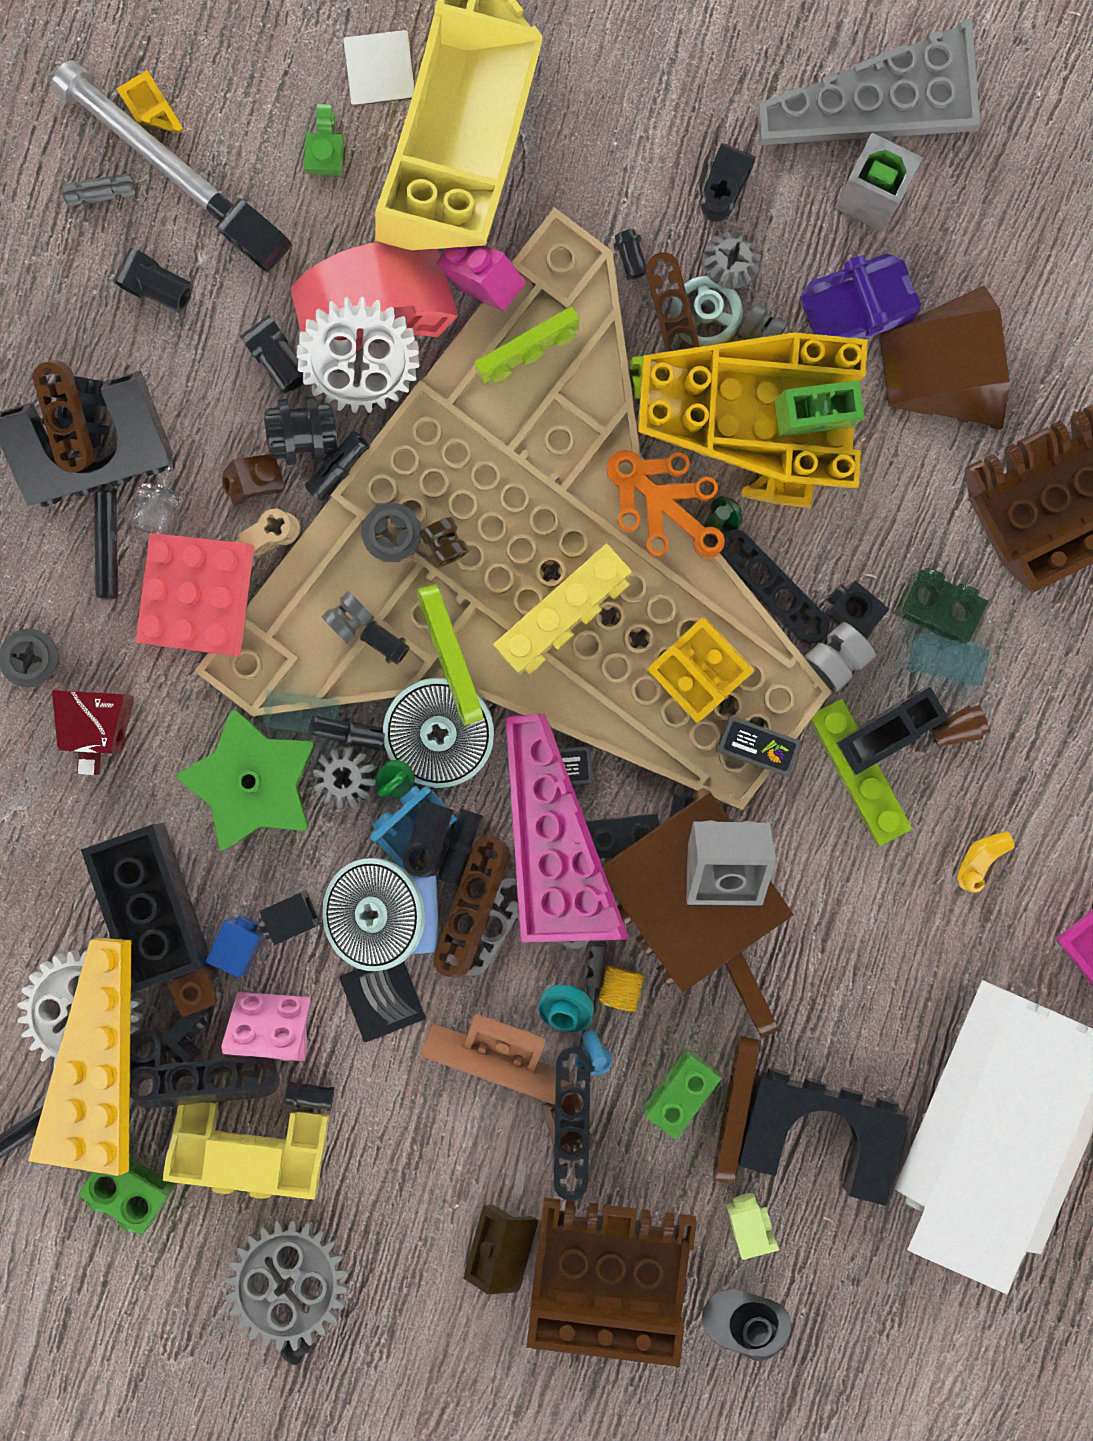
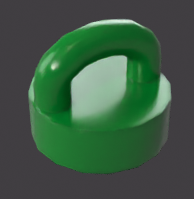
M390 760L384 763L376 775V783L379 788L378 795L391 798L405 796L415 781L414 772L410 766L399 760Z

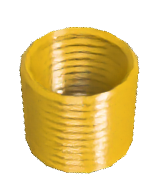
M608 965L604 975L605 978H603L601 994H599L600 997L598 998L599 1003L625 1011H637L636 1008L639 1004L638 1001H640L639 998L642 991L641 988H643L642 985L644 984L643 981H645V975Z

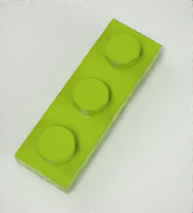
M573 306L474 362L476 373L483 385L491 380L493 383L504 380L512 373L511 369L522 362L525 365L531 364L544 355L543 350L555 343L557 346H562L574 339L577 335L576 331L579 330L580 318Z

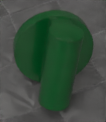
M725 496L717 497L711 503L712 516L705 523L704 527H714L718 530L721 527L727 530L737 529L743 521L739 504Z

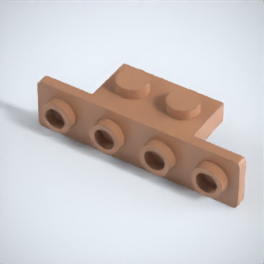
M476 1013L467 1035L437 1024L431 1025L421 1052L422 1057L555 1105L556 1067L538 1061L544 1048L545 1038ZM561 1080L562 1087L569 1085L568 1081ZM564 1095V1097L562 1098V1104L565 1100L566 1095Z

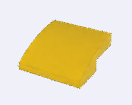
M705 616L696 622L647 668L650 674L697 724L755 671Z

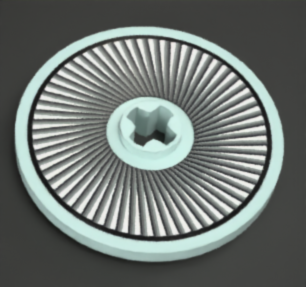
M428 678L415 682L398 694L386 713L383 733H385L384 745L390 760L403 761L409 765L414 772V782L434 788L451 787L461 784L481 770L491 753L494 742V723L489 708L477 694L483 713V720L464 726L446 678ZM434 724H438L440 729L447 728L448 733L445 734L444 741L439 742L437 737H430L429 733L433 731Z
M367 858L346 865L334 876L325 893L322 917L326 936L335 952L344 961L358 969L382 971L401 964L414 952L424 930L425 909L418 886L403 868L385 859ZM377 910L378 918H369L368 911Z

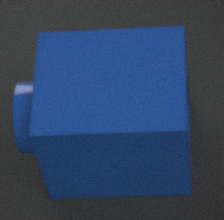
M241 915L237 919L232 917L225 920L205 962L238 978L247 974L264 939L261 930L257 929L259 923Z

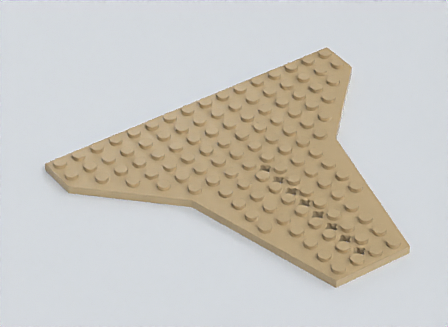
M554 207L511 262L526 281L523 288L504 312L482 302L422 381L420 380L406 397L372 441L370 448L358 459L349 471L350 474L337 486L330 495V500L247 605L240 657L208 653L194 672L254 717L394 699L405 688L415 682L428 678H446L417 595V589L436 584L441 593L475 691L481 698L520 715L546 714L550 728L693 790L699 791L704 787L712 793L715 799L743 810L772 771L717 752L729 716L747 722L750 720L756 722L761 719L764 722L763 728L797 739L832 691L723 556L719 553V555L711 559L700 557L694 549V539L663 512L664 535L668 538L669 547L666 553L660 557H653L647 552L646 541L649 534L646 497L636 488H634V509L640 514L641 521L639 527L631 533H626L619 528L618 517L621 512L619 487L609 480L607 476V463L614 453L621 450L633 451L638 454L641 460H644V458L640 455L613 252ZM573 306L580 318L579 330L576 331L577 335L574 339L562 346H557L555 343L543 350L544 355L531 364L525 365L522 362L511 369L512 373L498 383H493L491 380L483 385L476 373L474 363L476 360ZM623 462L618 466L622 474L632 472V466L627 462ZM656 474L645 475L655 485H664ZM674 500L679 506H681V504L677 500ZM385 503L402 504L415 513L420 522L421 530L441 519L453 517L458 527L456 533L460 540L465 541L469 552L462 558L437 568L431 559L432 550L430 546L424 544L421 538V543L412 556L400 562H383L371 555L366 549L362 540V525L368 513L375 507ZM627 514L623 516L622 522L625 526L631 527L636 524V519L633 515ZM389 518L387 519L389 524L387 525V532L382 533L381 536L376 538H388L395 548L397 547V535L402 534L403 531L408 529H396ZM706 536L703 538V543L706 547H715ZM653 539L650 542V546L654 551L664 549L662 540ZM607 543L632 571L630 578L627 580L631 585L616 599L613 600L609 596L599 605L606 611L611 610L612 607L618 611L616 618L619 620V623L617 625L610 623L606 627L601 623L603 617L600 614L586 625L583 621L579 622L571 630L574 636L558 650L555 646H552L542 655L546 661L530 675L524 671L519 676L495 650L493 644ZM555 563L559 566L557 573L561 577L557 581L550 579L547 582L543 579L544 572L541 568L543 565L551 567ZM349 591L372 614L373 620L398 639L401 637L405 638V644L410 646V649L398 665L393 662L388 664L385 661L386 657L360 640V636L367 625H361L356 630V636L347 644L321 616L328 609H335L340 604V598ZM348 612L345 613L351 620L353 619ZM705 616L755 671L724 699L732 697L735 700L733 703V707L736 709L735 714L726 713L724 716L718 712L720 710L718 705L697 724L650 674L647 668L658 659L661 653L663 654L696 622ZM641 630H644L647 633L645 640L648 642V646L645 648L642 646H638L636 649L630 645L632 639L628 636L631 631L639 633ZM411 691V692H409L408 694H406L405 696H409L411 693H413V692H415V691Z

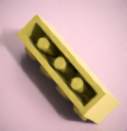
M606 543L493 644L495 650L519 676L524 671L530 675L546 661L542 656L552 646H555L557 650L560 649L574 636L571 630L579 622L583 621L585 625L588 624L602 611L599 605L607 597L611 596L614 600L631 585L627 580L630 578L632 571Z

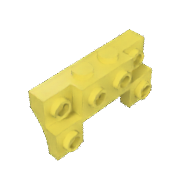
M219 1102L178 1106L173 1134L165 1159L163 1181L211 1187V1191L220 1194H230L234 1190L247 1191L249 1196L261 1199L270 1198L272 1195L314 1200L317 1196L330 1114L292 1110L289 1118L287 1138L279 1139L215 1131Z

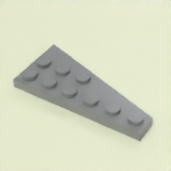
M972 18L960 22L957 27L945 32L940 30L930 34L927 39L910 46L905 44L854 65L852 69L838 75L833 73L823 77L821 82L806 88L798 87L759 103L757 115L760 145L869 138L871 133L880 137L977 131L980 126Z

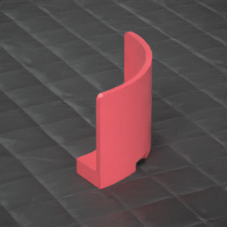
M375 242L342 251L321 261L306 271L291 286V295L301 332H306L307 319L317 322V309L329 314V302H334L340 309L344 308L345 297H348L352 306H357L360 297H364L366 307L370 308L376 300H379L381 312L386 311L392 306L395 314L394 320L404 316L406 318V328H413L414 335L438 338L458 317L447 276L436 263L441 257L439 250H408ZM362 328L357 329L356 352L363 348L362 337L364 329ZM344 336L334 337L335 340L339 341L348 339Z

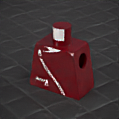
M52 690L58 750L78 752L77 774L100 775L101 753L120 754L122 751L134 696L115 693Z

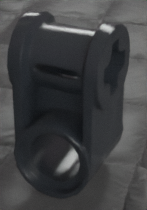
M721 143L705 183L701 202V211L707 219L719 222L724 221L730 216L741 190L744 189L756 156Z

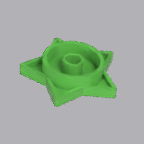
M231 710L216 751L176 774V778L211 806L218 846L220 850L224 851L262 826L299 831L309 829L298 786L316 744L313 741L269 739L241 712ZM248 774L253 775L256 780L255 786L251 789H247L245 786V778Z

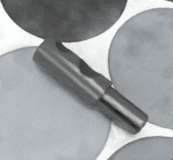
M590 945L588 972L585 986H587L586 994L593 1002V1013H596L598 1010L599 992L603 981L606 946Z

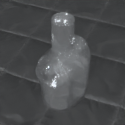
M167 465V470L157 474L154 484L142 483L138 486L134 509L129 520V524L132 527L147 533L168 534L171 520L176 513L180 499L178 493L168 489L174 472L173 467Z

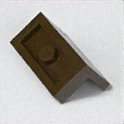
M483 1205L463 1278L487 1295L518 1292L521 1288L538 1219L532 1216L513 1217L495 1205Z

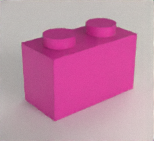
M488 246L446 248L443 255L436 262L459 291L503 312L526 284V281L506 255Z

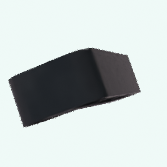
M140 1029L130 1035V1098L142 1108L261 1098L273 1094L280 1083V1076L276 1065L268 1057L247 1056L167 1064L165 1045L154 1031ZM144 1043H155V1049L151 1055L144 1058L138 1057V1050ZM265 1069L268 1075L264 1077L263 1083L258 1084L254 1077L259 1076V1070ZM242 1070L246 1075V1078H243V1081L245 1083L244 1086H242L243 1082L240 1075V1071ZM229 1072L233 1075L232 1081L227 1087H214V1080L220 1073ZM184 1076L194 1077L193 1085L189 1090L185 1092L176 1091V1084L180 1078ZM148 1079L155 1080V1086L151 1093L145 1096L138 1095V1087L143 1081Z

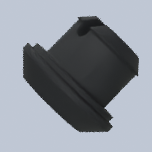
M301 1337L300 1348L293 1351L288 1340L285 1348L280 1353L285 1361L292 1365H298L301 1362L302 1355L309 1353L312 1345L309 1346Z

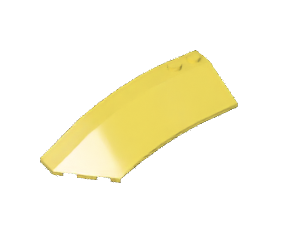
M437 0L407 117L375 211V241L408 250L486 246L513 156L543 37L536 26L531 27L522 16L523 9L516 0Z

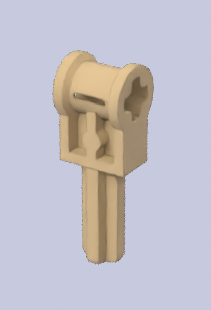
M270 509L261 515L259 522L238 534L239 539L234 542L254 545L253 556L261 557L279 545L288 546L296 542L301 534V524L297 517L280 509ZM279 520L285 522V524L281 526V534L275 532L280 528L278 524Z

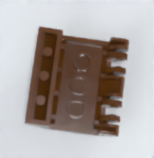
M1093 404L1084 408L1083 412L1078 411L1070 416L1071 441L1066 426L1063 422L1058 421L1052 424L1050 428L1046 427L1018 441L1017 445L1012 444L1006 447L1004 453L1007 473L1005 474L1002 471L1001 462L994 454L985 457L984 462L979 460L965 467L969 501L1002 565L1031 593L1093 563Z
M544 1197L526 1348L680 1367L684 1335L682 1308L689 1250H694L696 1216L679 1214L677 1223L674 1225V1213L665 1212L661 1227L651 1226L652 1216L650 1215V1210L641 1209L639 1220H636V1208L604 1204L602 1214L598 1215V1204L589 1203L586 1218L575 1216V1201L566 1200L563 1211L560 1210V1199Z

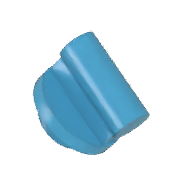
M585 1031L582 1035L584 1046L581 1048L590 1057V1076L605 1074L611 1068L612 1055L605 1047L601 1046L596 1031ZM575 1054V1065L578 1069L584 1067L585 1064L584 1061H578L577 1054Z

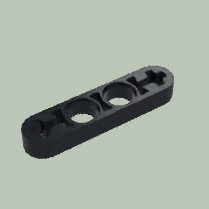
M735 529L723 534L725 544L720 554L761 602L800 641L810 644L824 638L829 629L828 618L746 533ZM729 539L731 542H735L737 539L742 542L740 551L746 557L753 552L756 557L749 560L742 570L738 564L743 561V558L736 552L731 556L727 554L726 550L729 545L726 540ZM754 564H763L769 569L770 576L767 582L759 584L751 579L749 572ZM780 590H788L795 596V605L792 609L783 610L777 606L775 597ZM802 604L807 610L801 614L809 621L815 618L819 622L816 626L819 632L817 635L814 632L804 633L803 629L806 624L800 617H797L794 622L789 618V616L799 611Z
M577 1046L563 1049L558 1055L556 1063L554 1189L558 1196L567 1201H575L583 1197L587 1191L589 1177L591 1063L587 1052ZM570 1054H577L578 1061H584V1067H580L577 1070V1082L584 1080L585 1087L574 1084L561 1086V1080L568 1082L570 1080V1070L568 1067H563L562 1064L563 1061L569 1060ZM570 1092L578 1093L584 1101L581 1111L575 1114L566 1112L562 1107V1098ZM570 1131L577 1132L583 1139V1146L574 1153L567 1152L561 1146L562 1136ZM560 1158L567 1161H577L580 1159L584 1161L583 1165L575 1163V1178L582 1180V1184L575 1186V1191H567V1185L560 1183V1179H565L568 1173V1163L561 1165Z

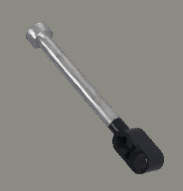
M67 61L59 67L52 80L53 91L69 104L79 102L219 220L215 226L216 229L263 271L269 273L292 247L290 240L252 206L241 198L235 204L231 203L92 85L91 74L76 61Z

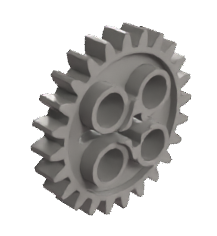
M297 1219L290 1222L288 1230H286L282 1220L275 1222L274 1233L267 1225L260 1228L262 1239L254 1234L249 1235L247 1240L251 1248L249 1249L244 1246L237 1248L236 1251L242 1258V1261H232L229 1263V1267L237 1272L235 1276L225 1279V1283L235 1286V1291L226 1295L225 1299L236 1300L237 1306L229 1314L230 1316L242 1315L243 1319L237 1326L238 1330L248 1325L252 1328L248 1340H253L259 1334L263 1335L262 1348H266L272 1340H276L277 1351L281 1352L289 1340L293 1351L300 1348L301 1337L310 1346L315 1342L314 1330L321 1336H324L329 1332L325 1321L335 1324L339 1320L333 1308L343 1309L346 1306V1302L339 1298L338 1295L350 1290V1286L340 1283V1278L346 1276L349 1273V1269H338L337 1265L344 1259L345 1255L338 1254L333 1256L331 1251L335 1248L337 1241L334 1240L325 1245L322 1241L326 1231L323 1229L315 1236L312 1235L313 1223L311 1222L307 1223L302 1231H299ZM286 1246L294 1247L297 1250L299 1260L296 1266H289L284 1262L283 1250ZM267 1257L272 1258L277 1271L266 1262ZM257 1272L264 1273L268 1277L269 1288L267 1292H260L255 1288L253 1279ZM291 1277L295 1283L292 1284L290 1290L285 1292L281 1286L284 1284L285 1279ZM308 1277H317L321 1281L323 1290L320 1296H312L308 1293L306 1289ZM300 1300L309 1306V1312H305L302 1309ZM279 1303H285L291 1307L293 1311L291 1322L286 1323L278 1318L277 1307Z

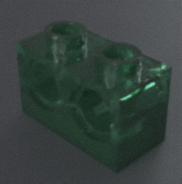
M925 568L924 571L920 569L911 574L893 614L959 645L969 642L989 600L978 596L979 590L966 584L956 586L945 581L946 576L937 570ZM920 587L928 589L932 595V602L929 606L922 604L918 599ZM954 603H959L964 607L965 618L963 621H959L953 616L952 606Z

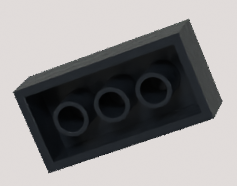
M165 823L152 824L81 849L110 938L131 940V993L209 965L205 962L209 952Z

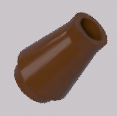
M968 705L950 716L947 721L931 729L938 748L950 744L982 740V735L990 733V727L980 705L972 708Z

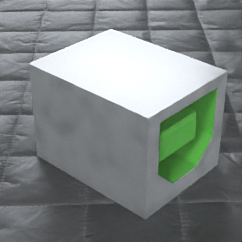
M871 133L834 208L883 232L898 208L923 157Z

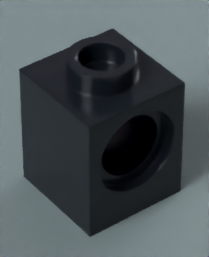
M855 580L846 587L841 583L827 599L831 605L825 611V614L838 625L841 622L848 623L866 638L888 612L889 608ZM848 599L856 600L861 605L862 613L859 618H854L847 613L846 603Z
M307 890L259 911L262 917L258 919L260 930L265 939L271 938L273 945L321 924Z

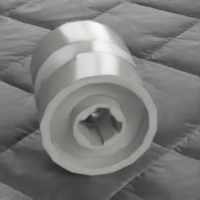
M841 622L827 635V644L819 643L804 657L828 688L834 692H838L853 678V670L861 671L876 656L869 642L846 622Z

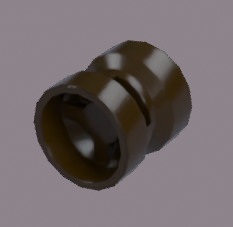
M447 517L434 522L419 533L424 544L430 546L432 550L431 559L437 568L448 565L469 552L465 541L460 540L456 533L458 527L453 517Z

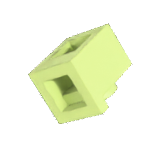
M742 1194L735 1197L733 1203L725 1204L736 1246L742 1260L779 1250L771 1232L772 1225L766 1207L759 1208L755 1194Z

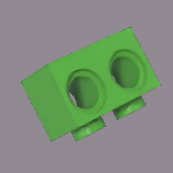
M686 1048L644 1104L645 1117L677 1140L720 1082L721 1077L719 1073L698 1055Z
M129 1157V1172L120 1176L92 1172L78 1196L86 1200V1205L93 1211L107 1213L117 1219L118 1225L124 1230L131 1233L138 1232L143 1235L155 1221L176 1185L163 1181L162 1176ZM103 1176L110 1177L115 1181L116 1191H111L104 1186ZM135 1196H140L147 1201L148 1210H141L136 1206Z

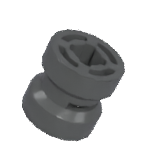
M757 303L737 335L745 340L781 335L788 322L780 317L773 318L768 314L767 308Z
M349 591L340 598V604L335 609H328L321 616L347 644L356 636V630L361 625H367L374 619L372 614ZM346 612L353 617L352 620L345 614Z

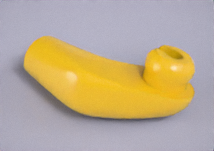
M1008 831L979 839L970 846L957 875L958 884L962 889L968 890L971 893H977L984 888L985 882L983 878L991 863L1014 849V841Z

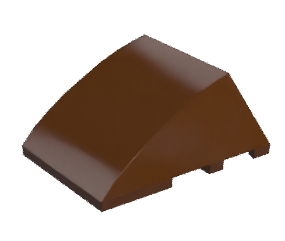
M985 285L915 317L911 322L887 330L879 335L888 407L931 416L937 414L956 418L960 422L968 423L971 421L990 425V428L1003 429L1010 379L1001 311Z

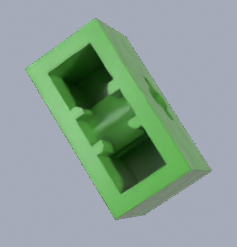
M859 380L786 389L774 400L779 437L852 428L865 418Z

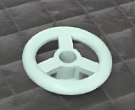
M708 276L696 277L684 283L687 295L696 289L698 292L693 304L694 312L692 315L695 328L701 323L709 324L711 322L727 327L723 332L712 337L697 335L700 347L722 344L729 341L738 331L743 315L741 300L735 289L721 287ZM709 288L716 289L727 297L731 305L732 315L722 312L724 302L721 295L716 291L709 290ZM673 297L671 302L670 318H675L681 314L682 302L676 297ZM709 306L712 308L713 313L705 314L702 312L701 307ZM678 333L681 339L692 345V340L687 334Z

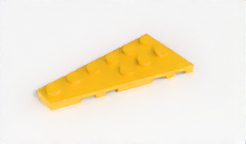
M97 938L89 942L28 1159L30 1162L115 1176L129 1172L131 940Z

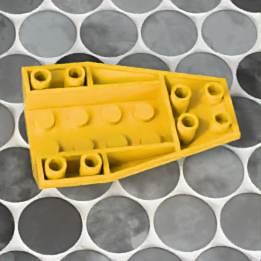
M794 332L644 355L638 432L781 482L857 489L859 487L861 450L853 449L854 426L847 429L779 437L774 400L786 389L861 381L866 376L868 339Z

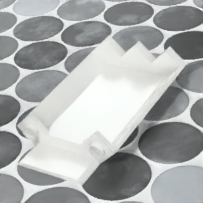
M982 980L894 1187L895 1190L907 1196L905 1203L923 1212L907 1249L908 1251L1008 1295L1026 1252L1042 1254L1093 1132V1028Z

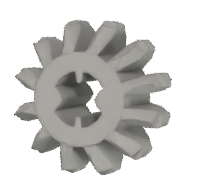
M346 747L343 758L338 748L331 749L333 762L324 756H321L318 760L321 765L326 767V770L313 771V776L324 778V782L315 785L314 789L316 792L328 790L322 799L325 804L330 803L337 796V809H344L346 798L352 808L359 807L356 794L368 800L371 794L363 788L364 785L376 786L377 784L375 779H367L365 775L366 773L373 772L376 769L375 765L361 766L367 758V754L364 752L358 754L353 760V747ZM350 769L352 773L349 778L353 781L352 784L340 787L338 783L341 778L337 775L340 770L347 772Z

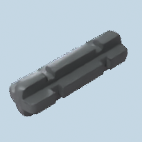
M129 173L115 175V179L107 176L83 180L81 185H77V182L62 185V195L68 206L81 205L83 200H87V203L116 199L118 194L121 195V198L136 194L135 182Z

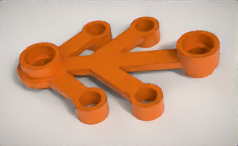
M621 450L614 453L607 463V476L613 484L619 487L621 510L618 517L619 528L626 533H631L639 527L641 521L640 514L634 509V488H636L646 497L649 534L646 541V550L651 556L660 557L666 553L669 547L668 538L664 535L662 512L694 539L693 546L700 557L711 559L719 555L725 544L722 532L714 527L705 528L674 501L698 498L701 501H710L717 494V482L711 477H703L697 483L655 485L645 475L669 473L674 477H681L687 473L690 466L687 455L676 452L669 458L641 460L635 452ZM674 459H680L684 462L685 468L680 471L674 470L671 462ZM623 462H627L632 466V472L622 474L618 466ZM703 483H708L712 486L713 493L704 495L700 492L699 486ZM627 514L633 515L636 519V524L631 527L625 526L622 522L623 516ZM707 535H712L717 541L716 546L713 548L706 547L703 543V538ZM653 539H660L664 543V549L654 551L650 546V542Z

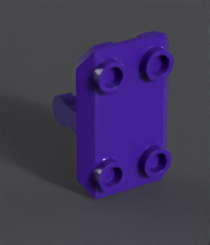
M883 254L870 260H866L864 255H860L847 261L844 264L843 270L811 281L799 299L812 333L866 339L913 321L920 312L921 303L908 276L909 272L904 260L890 254Z

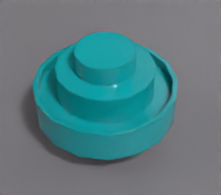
M555 985L543 991L538 1005V1012L542 1020L552 1028L563 1032H578L590 1025L594 1006L588 995L575 986Z

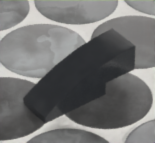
M925 687L867 721L837 741L836 744L853 774L857 775L921 738V735L947 721L949 717L932 688Z

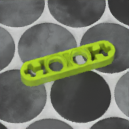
M436 584L417 589L419 603L460 719L464 726L483 720L481 705L441 593Z

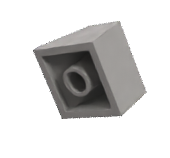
M713 820L693 822L688 842L687 905H763L777 861L770 823H757L753 821L716 822Z

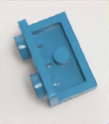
M417 786L412 788L400 799V802L404 805L394 815L387 811L372 825L376 831L370 838L374 843L377 842L401 868H404L403 854L408 848L422 800L448 808L429 786H425L422 790ZM454 814L452 815L449 827L458 819ZM421 848L416 850L412 855L411 861L415 857H417L424 849Z

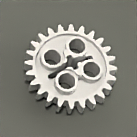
M345 297L344 308L340 309L331 301L329 302V314L317 309V322L309 319L306 320V332H300V345H297L298 371L304 372V385L312 384L313 396L324 392V404H329L334 399L337 400L338 410L340 411L346 403L351 404L353 413L357 412L359 405H364L368 413H371L372 403L377 402L380 407L385 409L387 397L398 402V390L408 393L409 381L416 380L415 368L419 367V355H417L419 354L418 341H414L413 328H406V318L402 316L394 320L395 314L392 306L386 311L381 312L379 300H376L371 308L366 307L364 297H360L357 306H352L348 297ZM358 328H362L364 331L360 365L361 374L360 382L355 384L353 381L354 361L356 358V333ZM344 336L348 339L339 341L335 340L334 337ZM375 339L385 340V342L380 344H376L371 341ZM340 369V370H344L345 372H343V373H334V372H332V371H333V370ZM375 372L381 373V375L379 376H372L369 374Z
M75 949L68 952L67 959L60 953L53 957V964L49 961L40 964L42 973L35 972L29 976L34 985H28L21 990L29 997V999L17 1005L19 1008L27 1010V1014L18 1019L19 1023L29 1024V1029L22 1034V1037L33 1036L35 1041L31 1044L30 1051L41 1047L44 1051L40 1060L43 1062L53 1056L55 1057L54 1067L66 1028L65 1026L60 1032H56L55 1026L69 1016L87 950L83 952L81 958L79 952ZM132 995L130 1035L139 1030L131 1023L143 1018L141 1013L133 1011L134 1007L143 1003V999L132 998ZM50 999L58 1002L61 1009L59 1016L50 1011Z

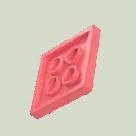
M149 533L136 643L240 657L254 545Z

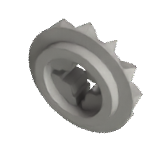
M727 231L718 237L714 235L703 252L702 264L707 276L714 283L724 288L737 289L748 285L754 280L759 271L761 255L757 254L755 250V242L749 243L744 239L743 233L736 236L731 235ZM734 250L737 254V261L729 270L726 269L728 266L727 256Z

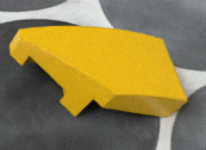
M148 70L116 88L138 124L175 133L184 131Z
M763 475L750 486L744 487L741 495L749 499L811 509L815 485L781 482Z

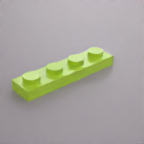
M842 698L819 709L810 722L876 845L882 846L912 830L879 765L876 763L863 772L854 775L839 750L836 742L858 728Z

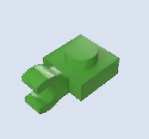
M317 104V133L306 132L304 159L306 174L342 176L344 137L342 134H334L335 113L332 112V105Z

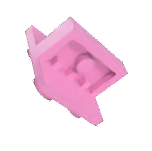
M247 992L237 993L222 1042V1053L240 1057L256 1056L283 1061H305L308 1050L306 1023L311 1006L310 998Z

